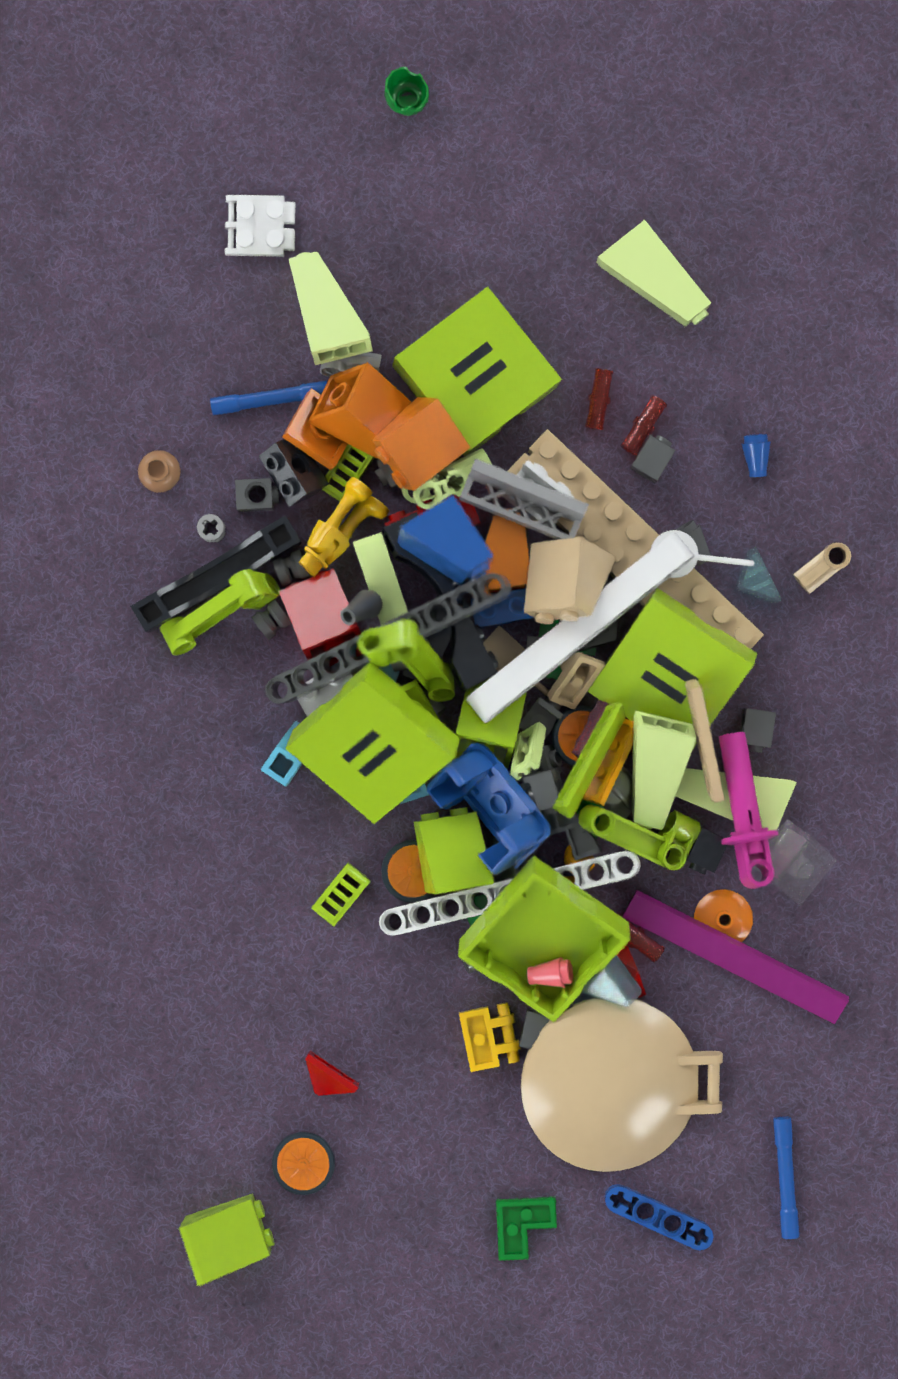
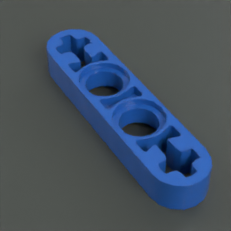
M612 1185L605 1192L604 1198L608 1209L622 1217L695 1250H705L713 1242L714 1237L711 1228L699 1219L624 1185ZM621 1191L625 1200L632 1203L633 1196L637 1199L632 1204L631 1213L626 1212L629 1209L628 1205L619 1202L617 1206H614V1201L610 1196L612 1194L617 1195ZM642 1203L651 1204L654 1209L652 1216L646 1219L640 1218L637 1215L638 1206ZM670 1215L679 1217L681 1221L679 1228L675 1231H669L664 1227V1221ZM686 1222H691L688 1227L695 1232H699L701 1228L704 1229L707 1239H700L698 1243H695V1237L686 1232L685 1238L681 1237L686 1229Z

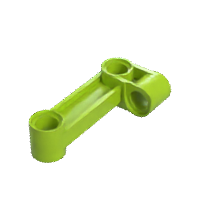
M252 569L242 570L229 579L230 587L186 617L179 616L166 621L161 625L160 631L172 655H182L196 646L195 638L239 608L260 610L279 597V591L281 590L275 579L268 573L264 574Z
M410 620L396 621L393 624L366 630L359 637L358 648L370 662L372 661L378 667H384L402 661L428 690L429 699L436 702L451 700L455 696L454 676L448 664L442 661L420 635L415 622Z
M592 804L585 806L580 811L578 817L579 824L584 830L673 871L679 870L686 863L688 854L699 835L701 827L697 820L676 810L668 815L663 830H660L657 834ZM600 815V820L595 826V819ZM670 850V855L666 859V854Z

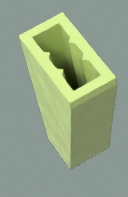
M645 220L598 256L597 264L602 269L684 326L690 322L696 325L708 316L709 313L706 310L711 305V302Z
M304 252L296 257L289 258L315 365L373 351L369 332L319 253Z
M382 533L354 541L353 544L369 590L378 593L382 599L383 606L378 615L380 624H385L407 613L408 610Z
M635 711L631 804L635 824L646 829L656 828L663 830L697 739L693 724Z
M685 768L675 797L733 821L725 773L719 772L724 801L714 803L707 793L703 770ZM753 776L762 828L767 827L769 828L767 829L768 831L777 830L797 782L787 779Z

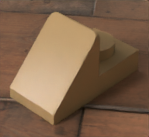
M580 652L573 654L560 665L562 673L547 693L550 701L574 710L605 666L604 661Z

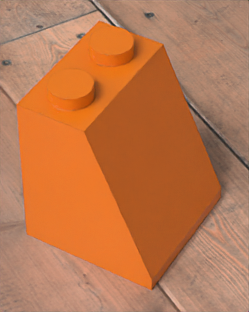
M367 362L329 377L308 422L377 459L378 457L374 451L377 447L372 439L397 417L411 401Z
M417 397L372 439L377 447L374 449L377 457L384 464L388 463L392 469L391 477L401 489L405 488L413 491L470 449L467 441L438 398Z
M498 515L493 516L485 544L493 554V558L489 565L490 569L486 571V574L504 575L511 583V590L527 588L529 553L525 526ZM497 579L492 580L489 584V592H500L501 583Z

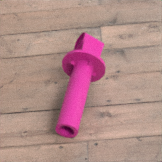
M736 732L719 736L735 832L729 834L731 837L724 838L721 841L722 845H734L741 883L747 888L756 889L768 885L773 880L774 869L768 839L778 836L779 832L778 830L768 831L767 829L769 828L767 827L762 828L745 732ZM753 866L758 867L762 873L760 882L754 880L751 875Z

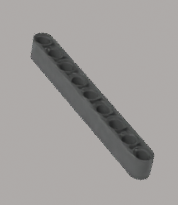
M489 573L378 627L393 624L400 620L411 621L413 618H416L420 624L418 632L423 638H426L505 600L511 593V583L504 575ZM497 579L501 583V590L497 595L493 596L489 592V584L492 580ZM467 592H470L474 597V603L469 609L462 605V597ZM440 605H443L447 611V616L442 622L438 621L435 617V610ZM360 636L273 677L266 684V696L273 703H290L364 668L370 660L366 656L362 660L356 656V648L358 647ZM333 657L338 658L340 662V668L336 673L330 669V661ZM308 669L311 670L314 676L313 682L310 685H307L304 681V673ZM281 682L285 683L288 689L284 698L278 694V686Z

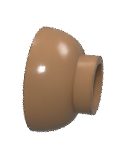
M162 450L152 451L146 454L140 461L138 476L143 486L148 490L157 493L166 492L177 484L180 477V465L171 453Z

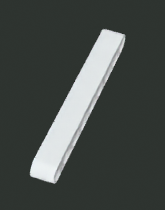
M676 533L669 535L602 589L591 616L579 617L577 621H561L471 693L466 701L484 723L489 722L692 560L694 554Z
M625 851L553 869L560 874L566 870L572 872L575 877L574 884L583 890L635 876L640 870V860L636 854ZM624 856L630 857L634 863L633 870L628 874L622 873L618 868V862ZM595 863L600 864L604 869V876L599 881L593 880L589 875V869ZM512 879L388 909L382 913L379 919L380 928L385 934L392 936L481 915ZM478 892L484 893L488 898L487 906L484 909L475 906L474 897ZM450 899L455 900L459 905V911L455 916L449 915L445 909L446 903ZM422 906L426 907L430 912V918L426 923L421 922L417 917V911ZM393 913L398 914L402 921L401 927L398 930L392 929L389 925V918Z

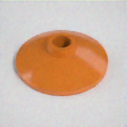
M720 889L708 893L699 901L694 912V919L740 942L747 938L753 925V914L749 903L743 896L731 890ZM723 914H727L730 917L727 925H721L719 922V918Z

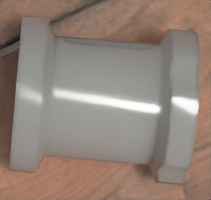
M207 514L198 521L197 531L200 537L207 542H219L226 534V526L218 516ZM208 522L211 524L217 522V534L208 533L206 535L205 533L208 529L205 525Z

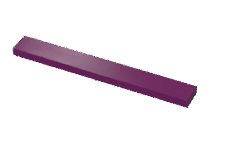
M638 890L635 891L623 913V918L833 1024L836 1023L849 1002V996Z

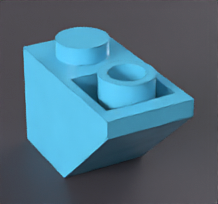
M298 721L293 723L261 768V771L285 787L289 785L303 764L285 749L293 729L300 724Z

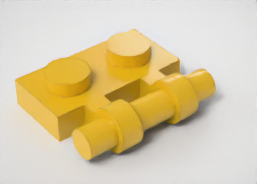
M508 1002L497 1004L499 1016L490 1018L488 1006L459 1012L471 1072L499 1067L498 1054L507 1053L508 1063L520 1061L518 1050L521 1048L519 1040L515 1038L513 1028L515 1018L514 1014L510 1013ZM501 1027L503 1043L495 1044L492 1028Z

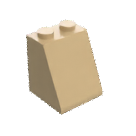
M583 537L532 543L524 613L534 617L536 622L542 624H552L553 620L558 619L577 621L579 617L591 616L612 569L615 556Z

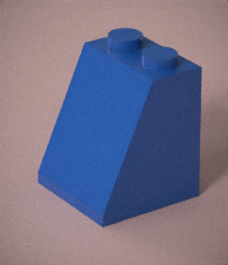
M453 495L401 526L397 541L400 547L461 586L486 575V571L490 569L489 565L493 558V554Z

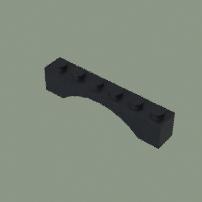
M417 512L385 526L381 533L394 559L410 566L421 574L435 589L439 597L458 587L457 582L409 553L398 544L401 526L418 516ZM463 597L462 605L466 609H469L470 606L466 599ZM470 617L451 625V655L448 666L461 692L498 673L496 670L498 662L492 651L487 652L482 642L485 640L484 634L478 624H473Z
M285 515L211 562L155 591L130 607L144 631L150 633L166 621L181 615L230 586L229 579L236 573L246 569L256 571L302 544Z

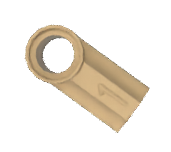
M832 543L797 570L793 576L803 589L810 594L849 564L851 551L843 543ZM833 548H838L843 553L844 558L839 565H835L829 560V552Z

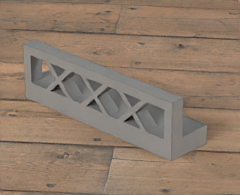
M478 459L474 461L459 498L463 502L557 540L575 538L589 505ZM475 481L485 485L489 495L481 499L469 495L468 492L472 482ZM505 494L510 495L514 498L517 507L510 510L500 507L497 498ZM532 506L542 509L545 518L537 522L530 520L525 509ZM563 517L573 521L574 523L569 535L558 531L553 520Z

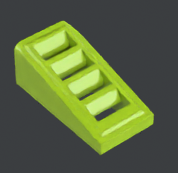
M348 444L336 467L331 471L329 470L325 478L328 483L333 479L345 487L347 481L336 474L338 469L348 476L360 480L375 458ZM352 449L365 457L363 462L349 454ZM345 459L359 468L356 473L342 464ZM330 484L322 489L339 502L345 493V490L342 493Z
M348 862L311 909L332 926H335L371 880ZM346 873L360 884L357 889L343 878ZM338 883L353 893L350 898L336 887ZM331 892L345 902L343 907L329 897ZM324 901L338 911L335 916L321 906Z

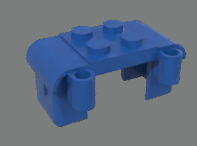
M472 743L460 757L444 766L427 785V792L440 809H449L466 800L499 843L478 854L479 858L493 874H499L516 864L514 868L518 869L550 835V825L538 810V807L510 775L506 767L483 744Z

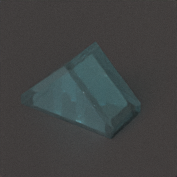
M754 547L748 550L744 560H752L755 564L754 566L742 565L733 591L771 604L781 601L782 599L757 548Z
M616 955L603 970L595 974L586 983L581 992L629 1007L641 995V987Z

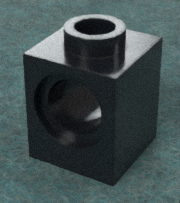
M700 827L699 835L686 859L691 862L689 868L704 875L707 870L715 873L727 845H722L721 840L724 838Z

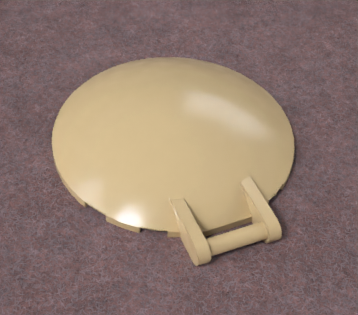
M602 996L574 1004L572 1008L563 1012L555 1022L550 1020L543 1027L531 1050L529 1049L523 1065L521 1097L526 1117L534 1133L546 1148L557 1157L576 1167L587 1170L611 1172L642 1165L664 1152L679 1137L691 1115L718 1114L722 1112V1102L719 1101L720 1064L723 1063V1053L720 1051H693L684 1033L670 1017L646 1002L634 998ZM698 1065H708L707 1100H698Z

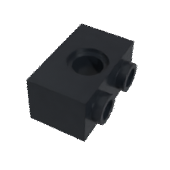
M286 439L274 443L259 455L289 507L311 498L329 484L316 461Z

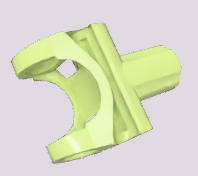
M481 448L450 463L413 492V498L410 497L408 490L402 488V494L409 502L416 503L423 509H430L451 494L458 497L461 496L475 459L491 464V461L486 452ZM431 489L434 490L435 495H431ZM433 499L430 503H422L423 501Z

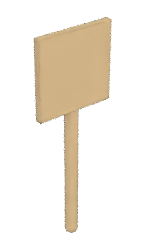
M498 626L483 642L487 652L492 651L498 662L497 672L525 650L501 626ZM538 682L535 686L545 696H548L549 690Z

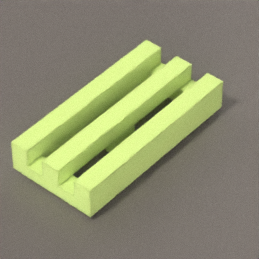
M541 722L535 723L517 735L510 775L517 781L522 778V773L528 775L531 772V767L536 770L540 766L546 727Z

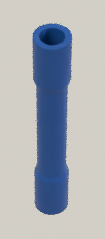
M328 381L305 383L296 387L243 395L233 394L210 398L212 414L214 416L239 412L243 409L302 401L311 388L322 394Z
M788 1116L774 1117V1136L777 1147L781 1200V1235L783 1239H796L800 1235L794 1186L791 1117Z

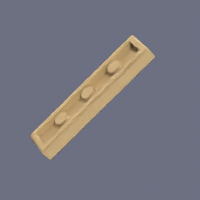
M696 679L686 681L685 687L707 793L714 803L724 801L702 688Z

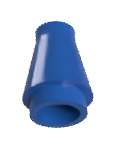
M767 434L744 436V443L741 445L749 469V477L767 476L771 441H768Z

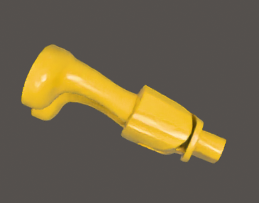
M351 477L347 481L345 493L326 522L318 520L309 537L307 546L304 548L306 553L298 562L313 577L321 568L327 569L328 565L346 551L350 545V537L364 519L369 516L383 519L390 512L381 501L371 496L373 494L371 489L355 477ZM355 505V507L353 508V510L351 511V513L349 514V516L347 517V519H346V520L343 522V524L340 526L341 522L343 521V519L345 518V516L347 515V513H348V512L351 510V508Z

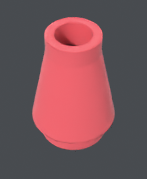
M560 957L537 966L528 967L527 978L529 984L566 987V984H572L573 968L569 959L563 960Z

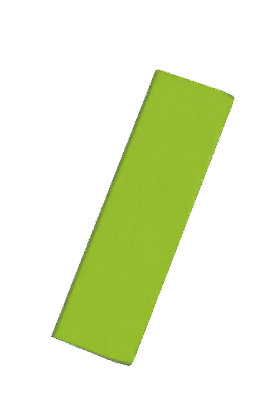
M620 702L608 705L604 709L553 804V809L567 818H572L625 720L624 708Z

